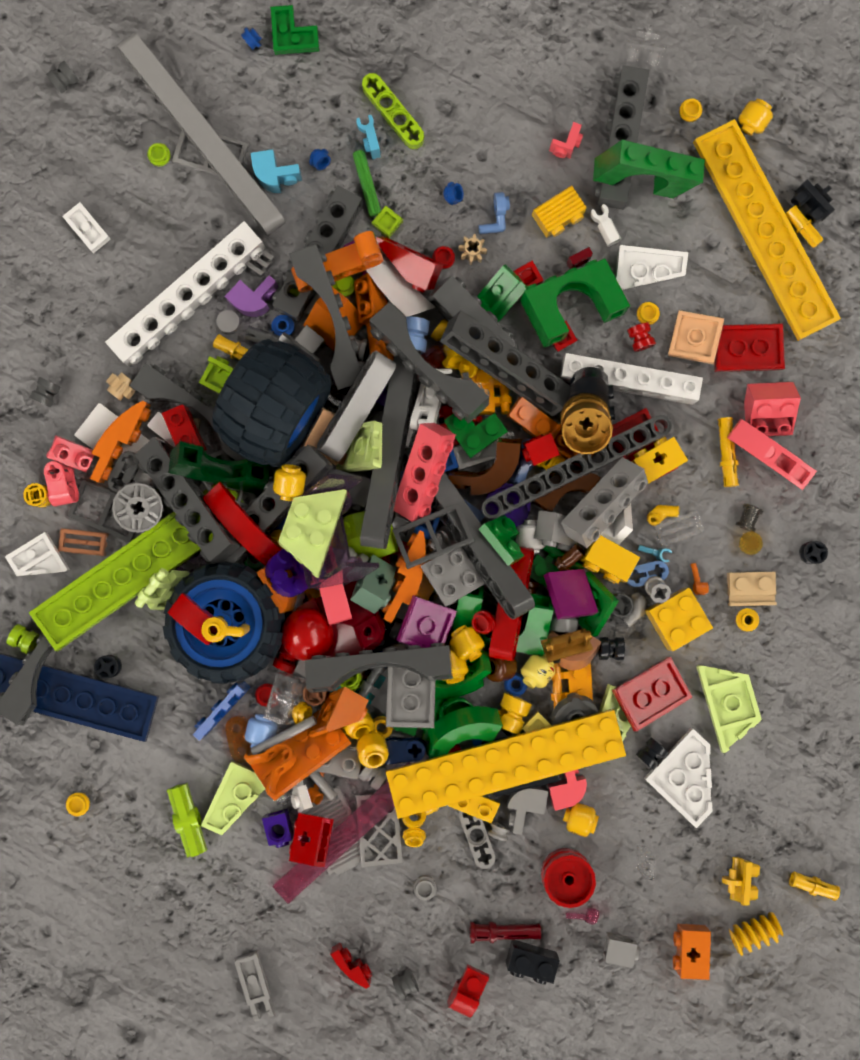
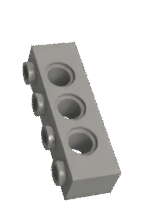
M622 457L561 521L566 536L586 548L597 541L601 533L615 521L623 509L627 508L636 495L645 489L648 480L644 468Z

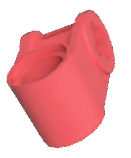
M57 461L47 463L44 468V475L50 504L57 507L78 502L79 491L73 467Z

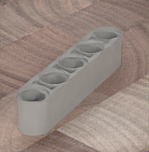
M378 351L372 352L317 445L318 451L335 461L343 458L396 368L394 361Z

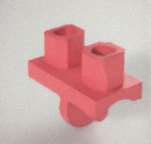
M56 435L46 457L87 472L95 455L91 454L92 449Z

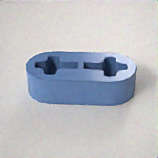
M662 561L636 565L634 568L635 572H644V577L638 578V583L630 580V578L626 583L632 587L645 585L646 580L652 576H657L656 574H648V571L655 569L656 564L658 568L663 569L660 577L665 580L668 576L669 568Z

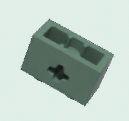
M372 555L357 579L350 600L374 614L381 607H386L391 598L389 591L396 582L394 575L397 568Z

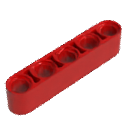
M520 547L524 557L510 566L528 590L534 549ZM499 602L495 616V627L490 642L489 657L513 662L523 615L516 619H511Z

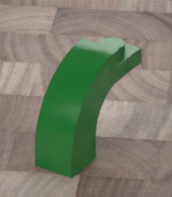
M481 650L482 655L472 662L466 661L468 673L464 676L465 679L463 681L447 684L446 681L436 680L435 699L460 697L483 687V678L492 672L489 653Z
M471 706L452 711L435 722L434 728H430L428 731L430 742L428 743L426 753L429 759L448 754L456 744L465 740L479 739L493 742L503 726L498 709Z

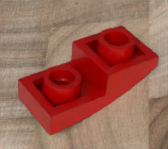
M182 593L167 613L192 635L206 645H209L211 642L207 641L202 635V625L207 619L214 616L209 611L203 610L187 594ZM215 626L210 627V632L217 634V628Z
M341 943L333 946L330 955L338 967L358 985L365 989L370 987L372 972L366 963L363 964L360 958L351 963L353 960L351 953L347 948H343Z

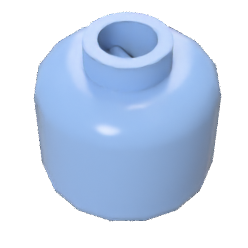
M255 714V717L248 720L245 740L251 743V748L276 735L277 724L273 721V717Z

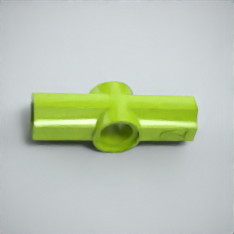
M188 783L179 784L167 789L173 810V825L176 832L180 833L187 858L206 852L207 846L201 830V815L198 808L194 807Z

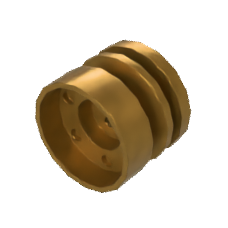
M581 393L571 397L562 408V437L565 444L572 451L580 454H593L601 451L608 445L612 437L613 426L608 406L599 396L591 393Z

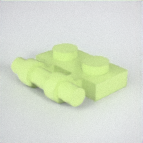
M161 568L158 573H154L149 579L150 583L148 586L142 588L138 593L135 605L142 608L146 603L150 610H164L167 599H170L174 592V587L183 577L188 576L190 573L172 570L168 573L166 569Z

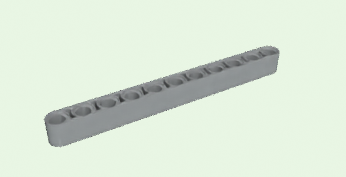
M133 33L116 45L126 62L263 233L269 236L286 222L278 209L140 37Z

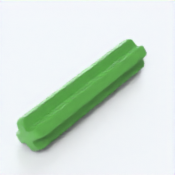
M355 151L353 158L369 216L375 217L381 212L365 151Z

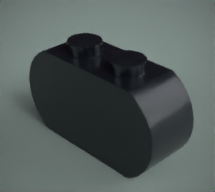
M585 367L575 372L570 379V396L573 397L581 393H591L599 396L607 404L611 420H615V407L610 406L609 399H614L613 385H608L607 374L595 367Z

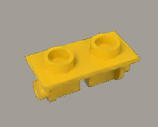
M479 796L448 806L492 824L500 803L494 799L491 800L484 796Z

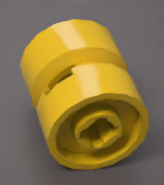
M504 692L500 702L502 708L498 710L503 725L502 729L518 735L524 725L522 719L528 716L532 704Z

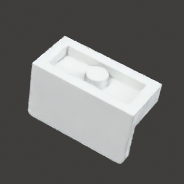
M631 503L601 533V536L620 545L633 531Z

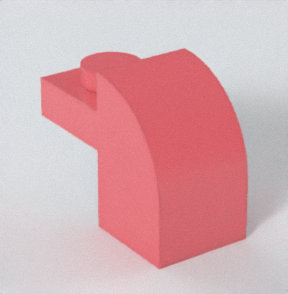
M578 769L563 773L565 780L547 784L552 807L555 811L572 807L583 798L587 782L583 775L575 776V774H579Z

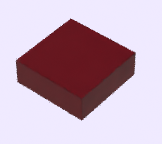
M590 247L568 258L566 264L569 270L578 268L590 261L593 255Z

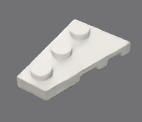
M620 245L615 278L621 289L625 290L683 277L686 275L688 252Z

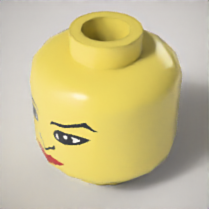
M544 654L543 656L531 655L521 668V675L524 678L523 683L531 689L546 687L555 675L554 662L548 663Z

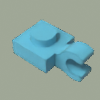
M368 115L369 123L367 125L361 124L360 118H357V128L366 134V138H363L366 153L370 152L372 159L380 158V148L372 115Z

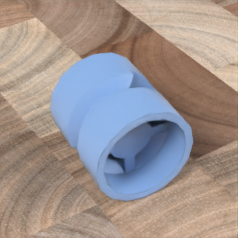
M406 317L410 339L415 349L420 350L421 355H425L427 340L424 337L428 335L430 321L420 317Z

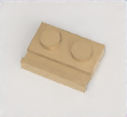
M775 572L727 573L728 606L777 605V602H775Z

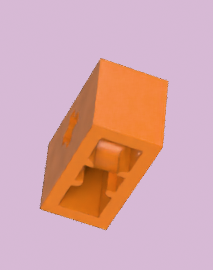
M677 924V931H674L673 936L674 946H677V953L673 955V969L676 970L681 979L709 980L711 931L706 925Z

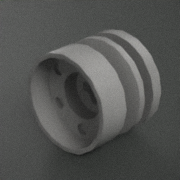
M132 482L118 490L113 499L112 511L114 519L122 528L130 532L140 533L148 531L157 525L162 517L163 504L155 488L147 483ZM137 501H140L144 511L139 510L138 514H136L131 504H136Z

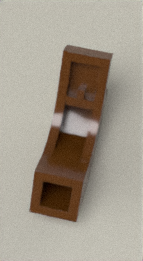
M499 438L497 441L496 459L491 467L480 472L451 470L448 478L455 488L464 489L471 486L470 495H482L500 488L510 479L518 465L521 456L522 439Z
M571 470L575 474L581 472V470ZM590 473L532 503L547 512H552L564 494L573 491L588 494L601 477ZM557 474L549 480L553 484H559L561 478Z

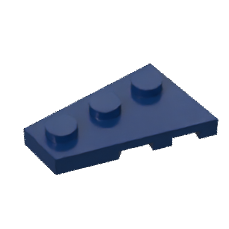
M245 681L239 684L237 682L234 683L227 691V697L223 701L220 699L211 708L213 712L208 718L204 716L195 725L197 730L193 736L199 741L202 740L251 686Z

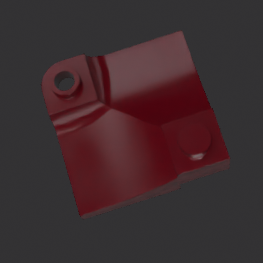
M357 579L344 586L352 619L332 625L334 638L330 649L325 654L326 658L335 657L337 653L359 655V652L363 650L373 651L383 640L385 625L380 611L378 610L374 614L350 600ZM321 597L312 598L296 609H315L327 617Z

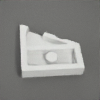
M47 532L40 534L5 556L16 576L59 573L70 570Z

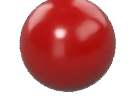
M303 608L294 611L285 619L281 628L284 649L289 655L301 661L311 660V657L315 655H325L333 643L334 632L332 625H329L328 619L323 613L315 609Z

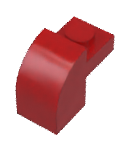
M467 964L460 981H456L447 1000V1007L471 1018L479 1006V999L489 980V974Z

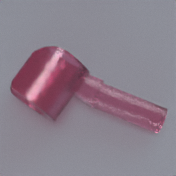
M588 907L586 914L566 913V919L584 920L592 925L596 924L599 918V910Z

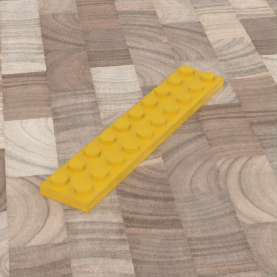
M734 119L696 138L693 144L701 159H705L704 165L797 341L840 320L841 318L736 120Z
M610 709L386 770V775L397 818L399 819L626 756L615 711Z

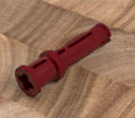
M490 921L489 924H474V922H470V944H474L475 941L494 943L497 940L541 939L540 923L496 925V922Z

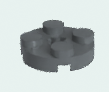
M570 693L555 706L551 712V719L553 725L570 721L571 717L575 714H579L581 718L599 712L595 703L590 698L578 693Z

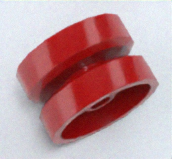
M561 848L550 853L543 861L541 868L542 883L549 898L558 906L566 908L579 907L591 898L596 886L595 873L583 854L571 848Z

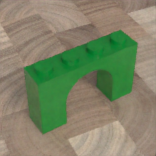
M621 140L595 158L593 181L615 185L629 176L655 175L653 194L673 199L703 183L705 159Z
M606 259L600 261L592 260L580 269L572 268L560 277L552 276L540 285L532 284L527 287L528 289L523 292L520 299L544 348L564 340L569 332L557 306V296L563 292L573 290L586 294L593 301L604 323L623 316L630 307Z
M484 586L458 599L457 613L454 618L452 632L464 625L472 627L474 614L481 611ZM531 594L535 607L526 612L522 620L516 652L543 656L544 650L541 640H545L548 637L554 607L549 596ZM493 630L488 634L479 633L484 641V648L490 647Z

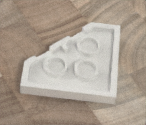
M690 728L668 752L669 754L658 762V766L651 770L644 779L694 827L698 828L713 811L709 756L711 752L710 744L693 728Z

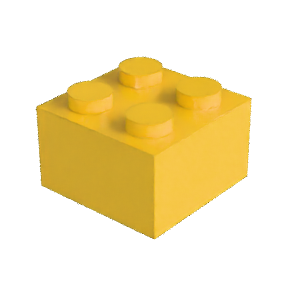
M600 535L597 541L593 542L588 548H585V556L579 561L584 563L583 567L593 573H598L599 571L604 574L602 578L613 584H619V582L628 581L640 557Z
M683 587L671 594L666 602H657L645 609L646 615L669 651H675L713 629L690 587Z

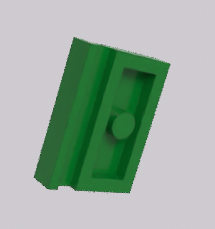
M505 264L477 297L482 302L480 306L486 311L492 312L498 319L497 322H499L522 297L523 292L528 289V285H525L522 279Z

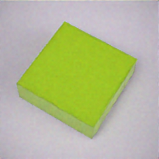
M385 206L371 223L387 238H390L403 223V219L388 206Z

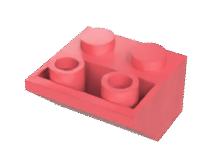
M794 382L747 384L744 400L745 421L766 436L793 435L801 399Z

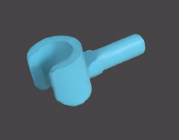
M642 545L638 547L639 551L656 556L658 561L669 562V560L662 558L664 551L672 553L670 549L666 548L657 550Z

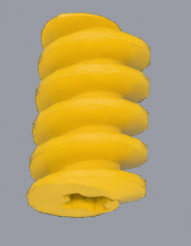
M773 912L768 913V919L764 915H760L759 922L755 918H751L750 925L743 921L741 922V928L734 924L733 932L729 929L732 942L741 956H743L744 947L751 953L752 944L760 950L761 941L768 947L770 946L769 938L779 943L778 935L784 937L779 921Z

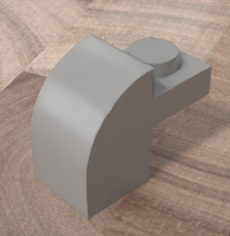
M538 786L510 793L506 806L509 809H514V812L510 811L508 826H511L513 834L522 835L526 812L545 815L548 797L546 787Z

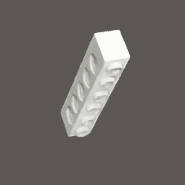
M566 353L562 360L559 378L564 382L571 383L570 379L573 374L582 368L595 367L607 374L608 385H613V391L691 405L698 402L700 398L702 377Z

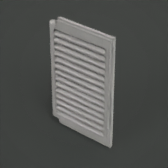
M339 785L332 788L338 794L332 801L323 793L321 803L319 805L312 803L313 807L308 812L303 813L334 819L325 868L329 875L335 872L337 876L361 864L358 824ZM367 846L364 850L365 861L374 857L371 848Z

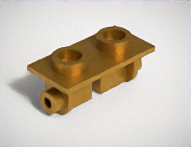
M586 629L541 640L548 663L593 650L590 642L592 635Z

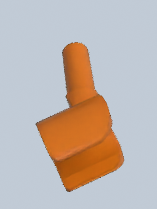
M696 563L690 564L694 577L693 592L697 595H706L709 591L708 582H700Z
M319 772L320 775L324 777L325 773ZM315 783L313 787L308 789L311 802L319 805L323 800V794L319 792L320 788Z

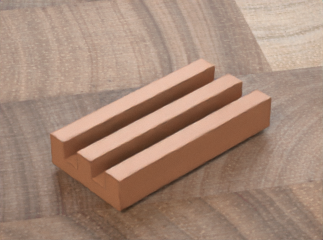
M61 528L58 551L106 556L105 548L107 547L108 533ZM66 534L101 537V541L65 538ZM64 544L100 546V549L95 551L64 547Z

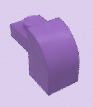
M269 275L253 292L239 280L224 297L241 314L249 317H258L270 310L265 302L272 300L279 286Z

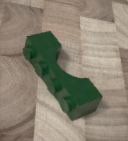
M180 441L171 451L168 473L216 485L221 482L225 487L258 494L268 483L270 465H262L247 459L239 461L216 459L205 453L202 446Z

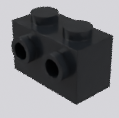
M511 940L506 966L507 971H510V974L515 977L523 978L527 976L540 984H546L547 982L554 984L560 960L556 951Z

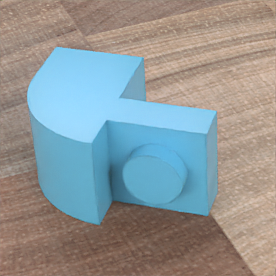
M273 150L251 153L252 167L259 184L267 191L281 193L280 184L289 186L302 181L299 164L277 167L276 156Z

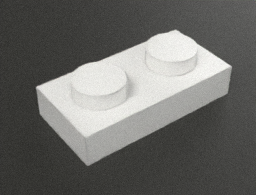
M80 202L62 216L93 253L111 240Z

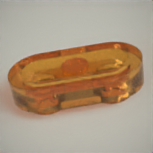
M234 716L226 723V736L231 757L239 763L246 762L244 759L246 754L248 756L253 755L250 747L251 743L245 740L248 720L243 716ZM234 724H238L241 727L240 732L233 730ZM239 747H243L246 750L245 755L238 753Z

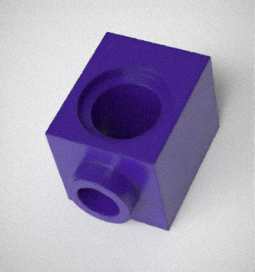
M288 808L265 814L262 821L268 845H276V848L289 845V841L294 837ZM276 824L282 825L285 833L281 835L276 834L273 826Z

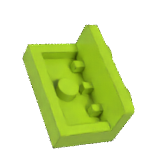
M209 356L207 360L209 364L199 384L220 394L234 368L228 366L230 362L219 356L216 359Z

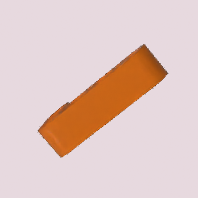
M373 231L362 232L354 237V244L325 254L327 261L323 263L326 272L331 270L334 281L370 269L384 261ZM292 267L291 272L298 291L303 293L313 290L309 284L297 277L295 269Z

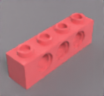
M422 423L419 425L397 492L395 512L411 522L430 515L431 506L439 490L438 485L442 474L446 470V462L449 453L453 449L456 434L436 423Z

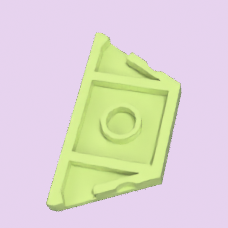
M370 421L362 424L346 451L347 457L344 464H337V470L350 473L381 468L382 423Z
M344 489L294 497L278 541L282 548L290 552L300 564L308 568L317 578L320 576L347 496V490Z
M697 665V671L720 751L726 753L730 750V746L738 739H742L750 728L755 727L762 720L748 674Z

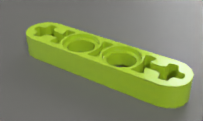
M375 73L365 75L362 80V88L367 98L408 148H420L424 143L422 128L380 76ZM369 82H371L372 84L376 83V88L379 92L378 95L376 94V91L373 87L369 88ZM383 98H390L393 103L390 107L384 108L380 105V101ZM397 115H403L407 120L405 124L397 125L394 122V118ZM409 126L410 132L414 136L418 134V141H415L414 139L410 141V133L407 131Z

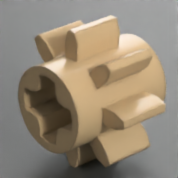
M476 234L470 239L464 237L465 245H459V251L464 252L461 255V260H469L470 265L476 260L481 263V254L487 253V249L482 248L485 240L479 241L476 238ZM469 247L472 249L477 248V252L475 253L473 250L469 252Z
M122 372L118 376L112 373L106 380L110 385L107 391L120 401L123 397L130 399L136 392L129 386L132 380Z

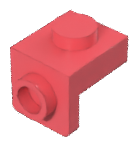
M573 122L566 143L553 139L549 151L559 158H571L574 147L579 148L583 134L579 132L582 125Z

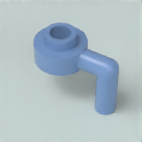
M504 192L494 193L493 195L496 223L478 225L479 234L505 231L506 211L510 210V201Z

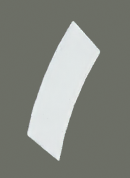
M380 248L384 261L366 271L392 304L406 317L435 308L419 291L412 288L413 284L403 278Z
M98 403L77 430L75 436L94 449L103 433L118 416ZM141 434L139 440L136 443L133 442L132 446L122 443V453L127 451L137 453L150 440ZM133 456L125 458L124 461L127 463L125 471L129 466L135 465V462L132 461ZM139 468L133 480L150 485L151 478Z

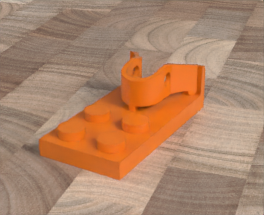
M318 710V711H317L316 713H314L312 716H314L315 718H317V716H318L320 710ZM310 727L288 740L272 746L261 754L250 756L246 754L244 759L253 768L265 787L266 793L275 801L352 744L341 728L312 738L309 736L312 729Z

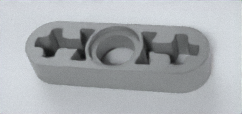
M458 810L459 818L476 865L482 869L490 868L495 862V854L483 820L473 816L474 822L479 820L480 823H473L466 827V824H470L467 815L463 816L464 812ZM475 828L483 831V838L479 841H474L470 837L471 831ZM483 845L485 853L491 854V856L488 857V862H484L483 859H478L481 857V852L478 846Z

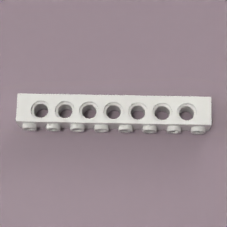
M245 221L242 222L105 343L127 366L136 365L142 360V355L145 352L155 349L160 344V339L166 334H172L183 319L187 320L195 313L194 310L198 306L208 303L214 292L224 289L229 284V279L235 274H241L246 269V262H250L252 259L257 260L264 252L265 246ZM242 246L245 248L243 254L234 255L236 247ZM221 262H226L227 267L224 270H217V266ZM210 277L207 285H200L202 278ZM186 292H192L193 295L191 299L184 301V294ZM169 307H175V312L170 316H166V310ZM157 321V328L149 331L150 323ZM140 336V343L132 346V339Z

